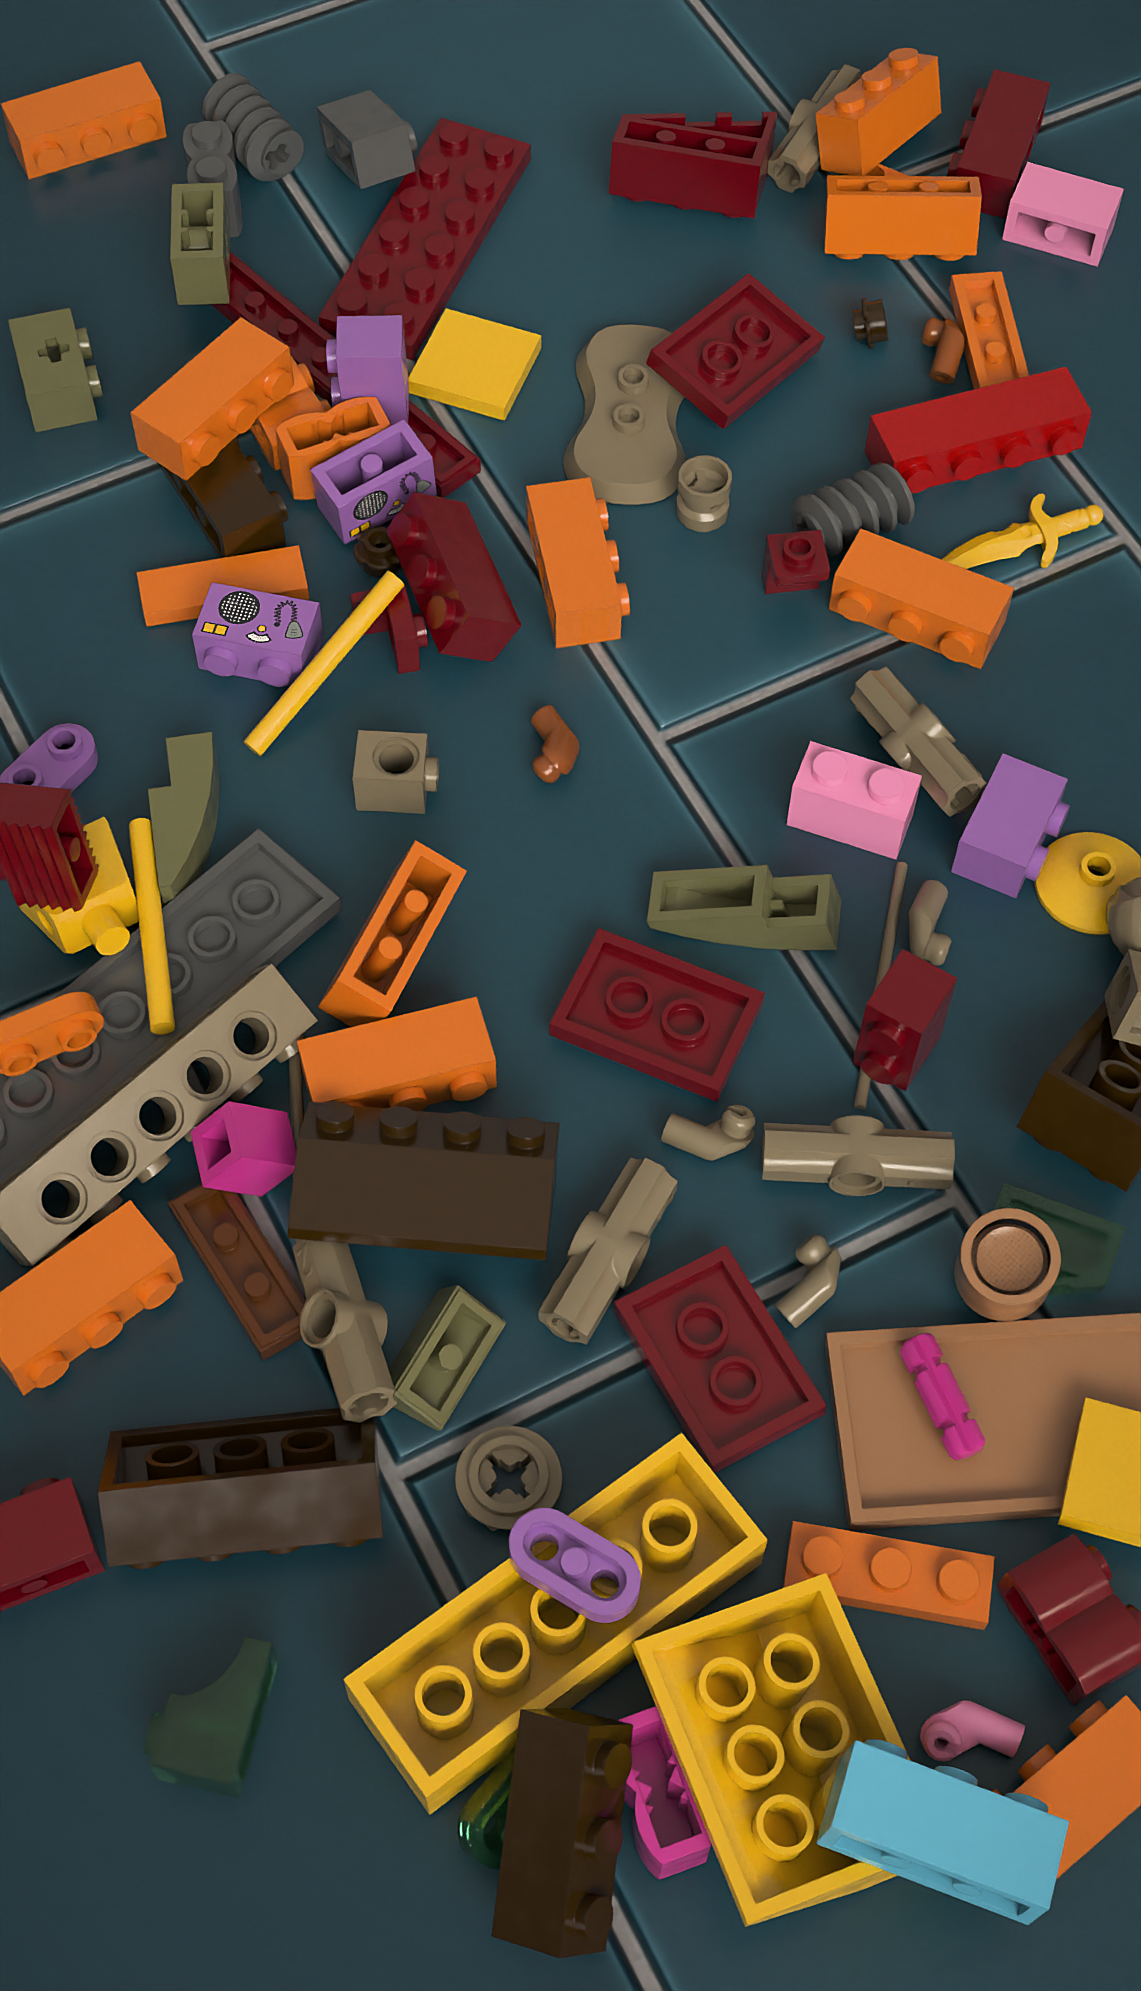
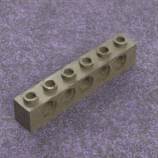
M272 963L251 971L0 1183V1242L20 1265L34 1266L38 1261L42 1263L73 1241L70 1234L87 1219L94 1225L110 1215L123 1202L118 1192L136 1177L141 1183H144L162 1170L171 1160L165 1152L182 1137L187 1142H191L190 1132L213 1114L212 1111L230 1097L234 1102H238L251 1093L263 1081L258 1072L270 1061L276 1058L279 1063H282L298 1052L297 1040L305 1039L306 1037L303 1033L318 1020ZM239 1022L248 1024L255 1034V1046L249 1054L241 1052L234 1043L233 1033ZM194 1060L203 1063L210 1074V1084L203 1094L195 1092L187 1081V1070ZM147 1100L156 1102L164 1114L163 1125L156 1134L147 1132L139 1120L140 1109ZM100 1140L110 1143L117 1154L116 1166L106 1176L98 1173L91 1163L92 1149ZM52 1181L61 1183L69 1194L67 1209L56 1218L44 1210L41 1201L43 1190Z

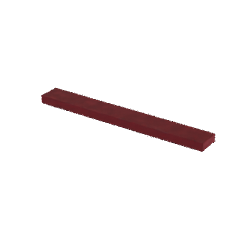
M230 252V303L211 305L232 323H235L241 317L290 348V355L296 364L304 363L308 368L314 383L315 393L322 399H326L330 406H332L331 379L332 377H338V373H328L326 343L327 339L335 338ZM409 400L408 425L432 456L437 496L445 498L481 472V459Z

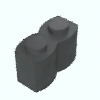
M223 120L187 124L183 132V147L188 184L224 183L230 237H238L243 228V213L230 128Z

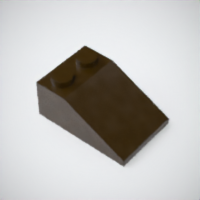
M1104 1000L1046 1069L1017 1127L1033 1136L1041 1146L1049 1150L1058 1151L1087 1168L1098 1180L1114 1184L1127 1192L1141 1172V1046L1113 1039Z

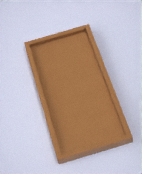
M1141 1313L826 1333L824 1340L848 1531L1058 1517L1061 1511L1079 1418L1085 1397L1141 1412ZM923 1333H930L935 1337L943 1353V1356L940 1357L941 1364L947 1363L971 1409L967 1413L968 1419L976 1420L985 1438V1445L975 1455L957 1461L949 1456L941 1439L945 1435L944 1430L936 1429L914 1384V1381L917 1380V1374L909 1373L900 1355L903 1343L912 1337Z

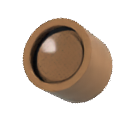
M1004 1208L981 1216L970 1226L965 1234L955 1262V1283L962 1299L976 1313L995 1321H1015L1032 1314L1045 1301L1058 1276L1061 1264L1058 1241L1045 1222L1024 1210Z

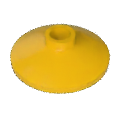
M1079 832L1057 839L1047 847L1049 849L1048 856L1036 882L1034 881L1035 891L1041 905L1051 917L1072 930L1095 935L1110 934L1106 924L1107 902L1120 885H1125L1133 879L1141 877L1140 855L1123 841L1102 833ZM1089 870L1099 871L1104 876L1094 875Z

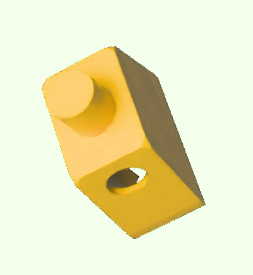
M102 817L85 825L83 831H87L86 839L90 840L89 847L93 848L92 856H96L95 864H99L98 874L83 909L74 912L72 908L63 911L60 906L54 910H51L49 905L40 909L38 904L30 908L26 903L19 906L66 954H74L91 945H94L102 955L116 954L123 950L130 940V933L127 927L139 921L137 900L109 823L105 817Z

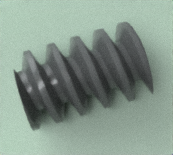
M239 73L227 74L218 79L209 89L202 108L204 121L223 120L228 125L232 133L235 156L254 178L260 181H275L285 177L295 169L301 161L304 152L303 139L298 132L293 130L290 123L283 119L277 109H274L270 102L262 97L259 90L252 86L246 76Z
M879 462L868 467L867 471L860 470L850 475L849 479L842 478L833 482L831 487L823 486L815 490L813 494H804L796 498L791 512L793 532L821 530L826 553L833 557L842 552L843 544L850 548L860 529L878 535L880 530L885 533L895 530L898 522L903 525L911 523L915 514V503L906 481L899 472L889 464Z

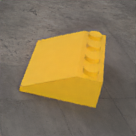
M827 1573L633 1642L632 1648L745 1927L848 1895L898 1876L816 1844L839 1760L853 1742L857 1740L865 1743L866 1740L877 1739L892 1743L905 1750Z

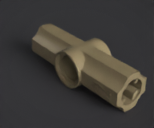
M844 64L841 69L832 70L812 100L804 98L798 103L791 117L787 135L768 161L767 174L775 180L778 188L793 193L795 189L805 188L819 169L821 164L815 113L831 102L836 94L845 91L862 77L859 69Z
M887 666L880 670H869L855 683L856 688L850 699L867 722L881 735L882 739L879 741L903 770L922 776L920 784L949 817L959 812H968L979 802L987 783L969 759L953 744L956 741L954 736L923 702L921 704L917 702Z
M861 1115L838 1118L832 1121L829 1126L764 1123L761 1150L762 1180L829 1183V1187L833 1191L849 1196L875 1194L885 1186L950 1189L953 1182L955 1144L952 1132L885 1129L884 1124L879 1120Z
M630 1158L599 1211H590L581 1223L568 1251V1263L559 1278L554 1282L550 1293L538 1311V1320L544 1323L554 1335L570 1343L579 1342L587 1345L620 1288L623 1290L627 1289L634 1280L649 1249V1237L657 1223L662 1219L664 1211L673 1200L674 1194L677 1191L678 1181L671 1177L662 1165L647 1158Z
M300 1239L292 1249L307 1299L300 1317L301 1336L310 1347L322 1349L344 1420L361 1423L375 1416H384L397 1404L394 1394L395 1388L381 1348L387 1334L388 1321L386 1311L378 1302L365 1298L348 1243Z

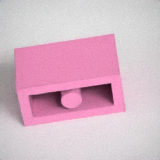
M1027 162L1010 201L1002 240L1098 267L1114 228L1124 189Z
M810 741L792 786L786 825L896 860L914 813L922 776Z

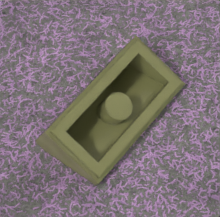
M459 1285L440 1289L431 1300L388 1369L397 1404L393 1407L425 1425L441 1431L506 1322Z

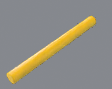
M387 571L243 741L251 751L260 757L400 592L404 587V583L395 574Z
M138 818L129 823V834L150 1030L156 1035H166L175 1030V1020L152 823L149 819Z

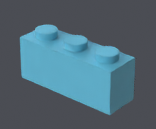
M869 1739L865 1743L855 1740L840 1758L816 1844L1026 1925H1029L1049 1910L1069 1821L1049 1814V1808L1044 1802L1025 1794L1007 1793L1005 1796L978 1787V1780L973 1775L954 1767L938 1766L935 1769L920 1765L907 1760V1752L899 1746L882 1740Z

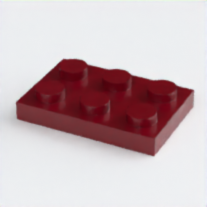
M748 273L652 348L646 364L720 428L725 429L820 350L825 337Z
M598 928L549 1023V1035L718 1102L763 1006L765 992Z
M727 1245L614 1301L615 1315L694 1448L714 1473L825 1414L826 1403Z

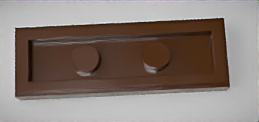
M201 1183L167 1202L171 1214L261 1359L264 1361L302 1339L299 1324L301 1312L306 1301L237 1193L205 1188Z

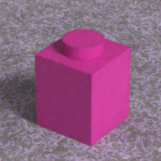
M228 1101L190 1132L202 1186L205 1188L262 1197L294 1173L297 1150L287 1112Z

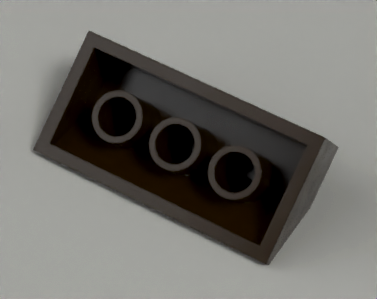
M341 1101L325 1103L308 1102L297 1142L288 1220V1238L546 1260L556 1188L560 1123L543 1122L531 1117H518L515 1119L483 1117L469 1112H454L451 1114L414 1111L402 1106L375 1108L351 1106Z
M340 1408L110 1431L98 1489L108 1567L128 1565L135 1569H147L158 1566L168 1560L197 1558L201 1561L213 1562L228 1558L233 1553L264 1550L270 1554H286L299 1549L301 1546L332 1543L340 1547H352L363 1544L368 1539L382 1538V1496L375 1417L366 1419L361 1423L347 1421L342 1418Z

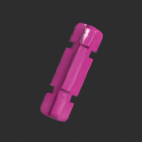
M923 1333L905 1341L900 1349V1355L909 1373L917 1374V1380L914 1381V1384L936 1429L944 1430L945 1435L941 1439L949 1456L957 1461L975 1455L985 1445V1438L976 1420L968 1419L967 1413L971 1409L947 1363L941 1364L940 1357L943 1356V1353L935 1337L930 1333Z

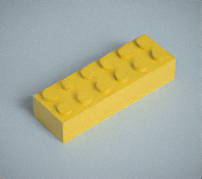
M682 1433L568 1515L570 1518L625 1550L637 1563L641 1576L639 1598L635 1607L624 1618L610 1623H600L584 1617L523 1579L515 1571L509 1558L343 1679L349 1701L429 1815L515 1751L520 1709L572 1708L636 1659L632 1648L634 1641L681 1625L762 1563L768 1539ZM542 1541L535 1544L531 1552L537 1559L546 1561L552 1559L558 1550L554 1544ZM599 1578L591 1585L592 1591L602 1598L611 1597L618 1590L616 1583L609 1578Z

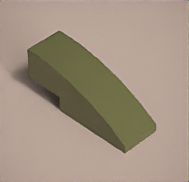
M212 732L166 738L171 786L148 789L158 884L164 906L201 876L211 850L217 827L220 799L219 767Z
M768 865L653 872L647 923L650 928L727 945L781 950H837L842 899L831 874L773 878Z

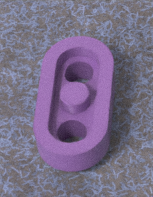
M71 723L60 724L50 728L1 774L0 783L23 784L24 782L32 781L34 786L71 789L72 793L97 766L98 753L92 734L86 728ZM72 746L69 749L61 750L63 747Z
M551 1508L531 1510L521 1516L514 1524L509 1537V1555L515 1571L523 1579L595 1622L610 1623L618 1621L628 1615L635 1607L640 1593L641 1576L637 1563L625 1550L564 1513ZM547 1541L554 1544L558 1552L552 1559L543 1561L534 1557L531 1552L533 1546L539 1542ZM599 1578H609L616 1583L618 1590L613 1596L602 1598L592 1591L591 1585Z

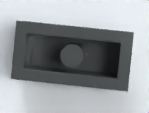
M371 90L316 107L326 154L360 189L415 172L412 152L417 150V142L412 126L408 121H403L394 112L390 104H385Z

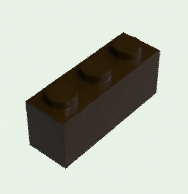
M237 436L218 453L212 463L200 468L187 481L159 464L219 558L279 549L286 546L283 523L288 521V513L285 504L277 491L268 492L264 486L263 475L257 461L251 454L244 456L240 450Z
M568 1708L520 1709L492 1937L557 1958L606 1951L607 1936L613 1921L612 1895L617 1856L623 1841L621 1822L626 1781L632 1767L630 1749L633 1724Z

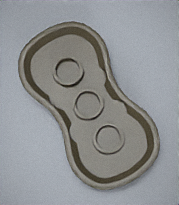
M634 324L606 327L597 332L582 347L578 354L576 376L583 392L585 410L582 423L564 453L563 468L568 480L590 477L595 498H604L606 503L623 505L650 504L664 500L678 488V472L682 464L686 462V457L677 435L676 418L679 406L685 397L646 364L650 350L672 334L667 330Z

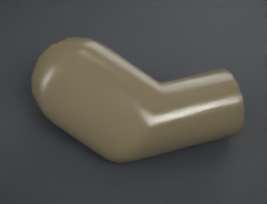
M928 880L922 883L908 912L910 953L935 966H940L945 963L952 941L948 935L935 933L934 930L948 898V890L939 881Z
M741 1105L729 1106L726 1112L723 1113L722 1119L706 1126L672 1113L663 1130L661 1141L705 1160L714 1161L746 1148L754 1138L753 1128L756 1119L750 1109Z
M819 1234L810 1236L796 1249V1258L807 1268L804 1278L775 1304V1307L795 1329L820 1308L835 1293L841 1264L840 1253L836 1246L830 1247L826 1239Z

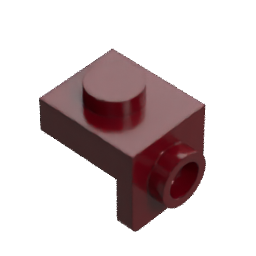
M821 530L766 535L762 569V582L765 594L819 589L820 581H825L829 578L830 566Z
M404 584L400 592L363 634L368 635L388 631L398 674L419 671V648L428 646L422 613L412 615ZM372 588L350 595L352 612Z

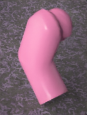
M963 1700L931 1715L921 1727L920 1739L928 1756L941 1762L950 1761L978 1744L1014 1758L1022 1740L1025 1725L977 1703Z

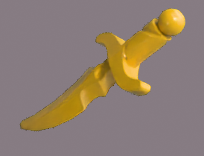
M1041 493L1036 495L1030 504L1029 522L1023 524L1012 523L1005 530L998 532L990 531L976 536L955 548L942 560L968 569L1000 559L1019 557L1028 547L1040 544L1044 551L1040 567L1047 568L1055 558L1058 548V537L1086 529L1089 525H1098L1103 519V510L1100 506L1094 504L1087 506L1085 509H1075L1050 517L1042 510L1045 495Z

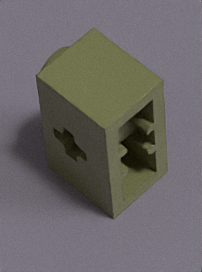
M223 182L172 184L170 261L178 305L230 303V227Z
M65 308L8 320L35 432L98 420L93 398L103 396L96 365L85 366L84 360L93 359L86 327L75 329L71 309Z

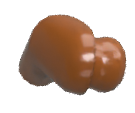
M933 317L927 320L922 339L926 346L937 347L929 376L938 383L951 384L955 380L965 345L964 335L954 320L946 318L945 321H941Z
M547 705L535 712L531 718V724L545 741L542 746L543 753L533 760L532 768L544 782L555 783L562 773L567 775L573 769L580 746L577 737L555 708Z

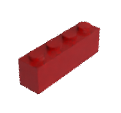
M1065 366L871 415L864 452L871 466L879 462L889 464L903 477L911 493H918L929 487L957 480H969L976 475L1007 467L1015 468L1026 462L1054 455H1065L1074 450L1081 449L1092 411Z

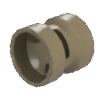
M709 455L696 456L683 463L678 472L679 493L676 500V516L680 523L690 530L710 532L720 528L728 518L732 471L721 459Z

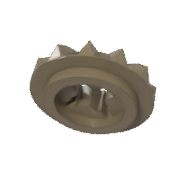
M518 1426L492 1428L475 1437L460 1455L455 1473L456 1492L469 1517H474L479 1522L485 1524L492 1532L497 1529L512 1530L516 1521L525 1513L539 1508L552 1509L557 1499L560 1498L562 1486L561 1464L553 1447L542 1436L532 1430ZM491 1461L498 1468L502 1467L509 1473L517 1468L522 1469L525 1467V1472L521 1476V1487L524 1490L525 1499L520 1493L516 1495L510 1489L503 1490L500 1494L496 1492L492 1495V1490L497 1485V1476Z

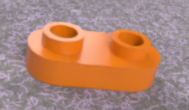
M72 992L1 1020L0 1074L6 1076L22 1075L43 1060L65 1051H79L92 1044L104 1025L103 1015L94 997L86 992Z

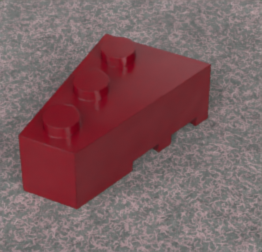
M778 111L762 112L761 121H732L731 112H717L715 121L685 122V113L622 114L612 140L609 194L622 196L636 202L652 201L670 204L683 210L699 209L721 213L730 218L747 217L754 219L768 176V161L773 153Z

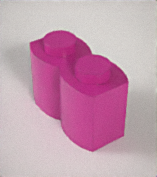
M655 1706L619 1719L618 1721L633 1724L630 1749L632 1767L626 1781L624 1801L634 1810L632 1819L633 1837L643 1863L658 1880L706 1863L711 1848V1841L657 1707Z

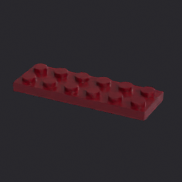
M441 118L414 161L415 172L405 175L318 316L319 326L330 335L336 336L337 316L402 315L406 359L414 360L531 160V144Z

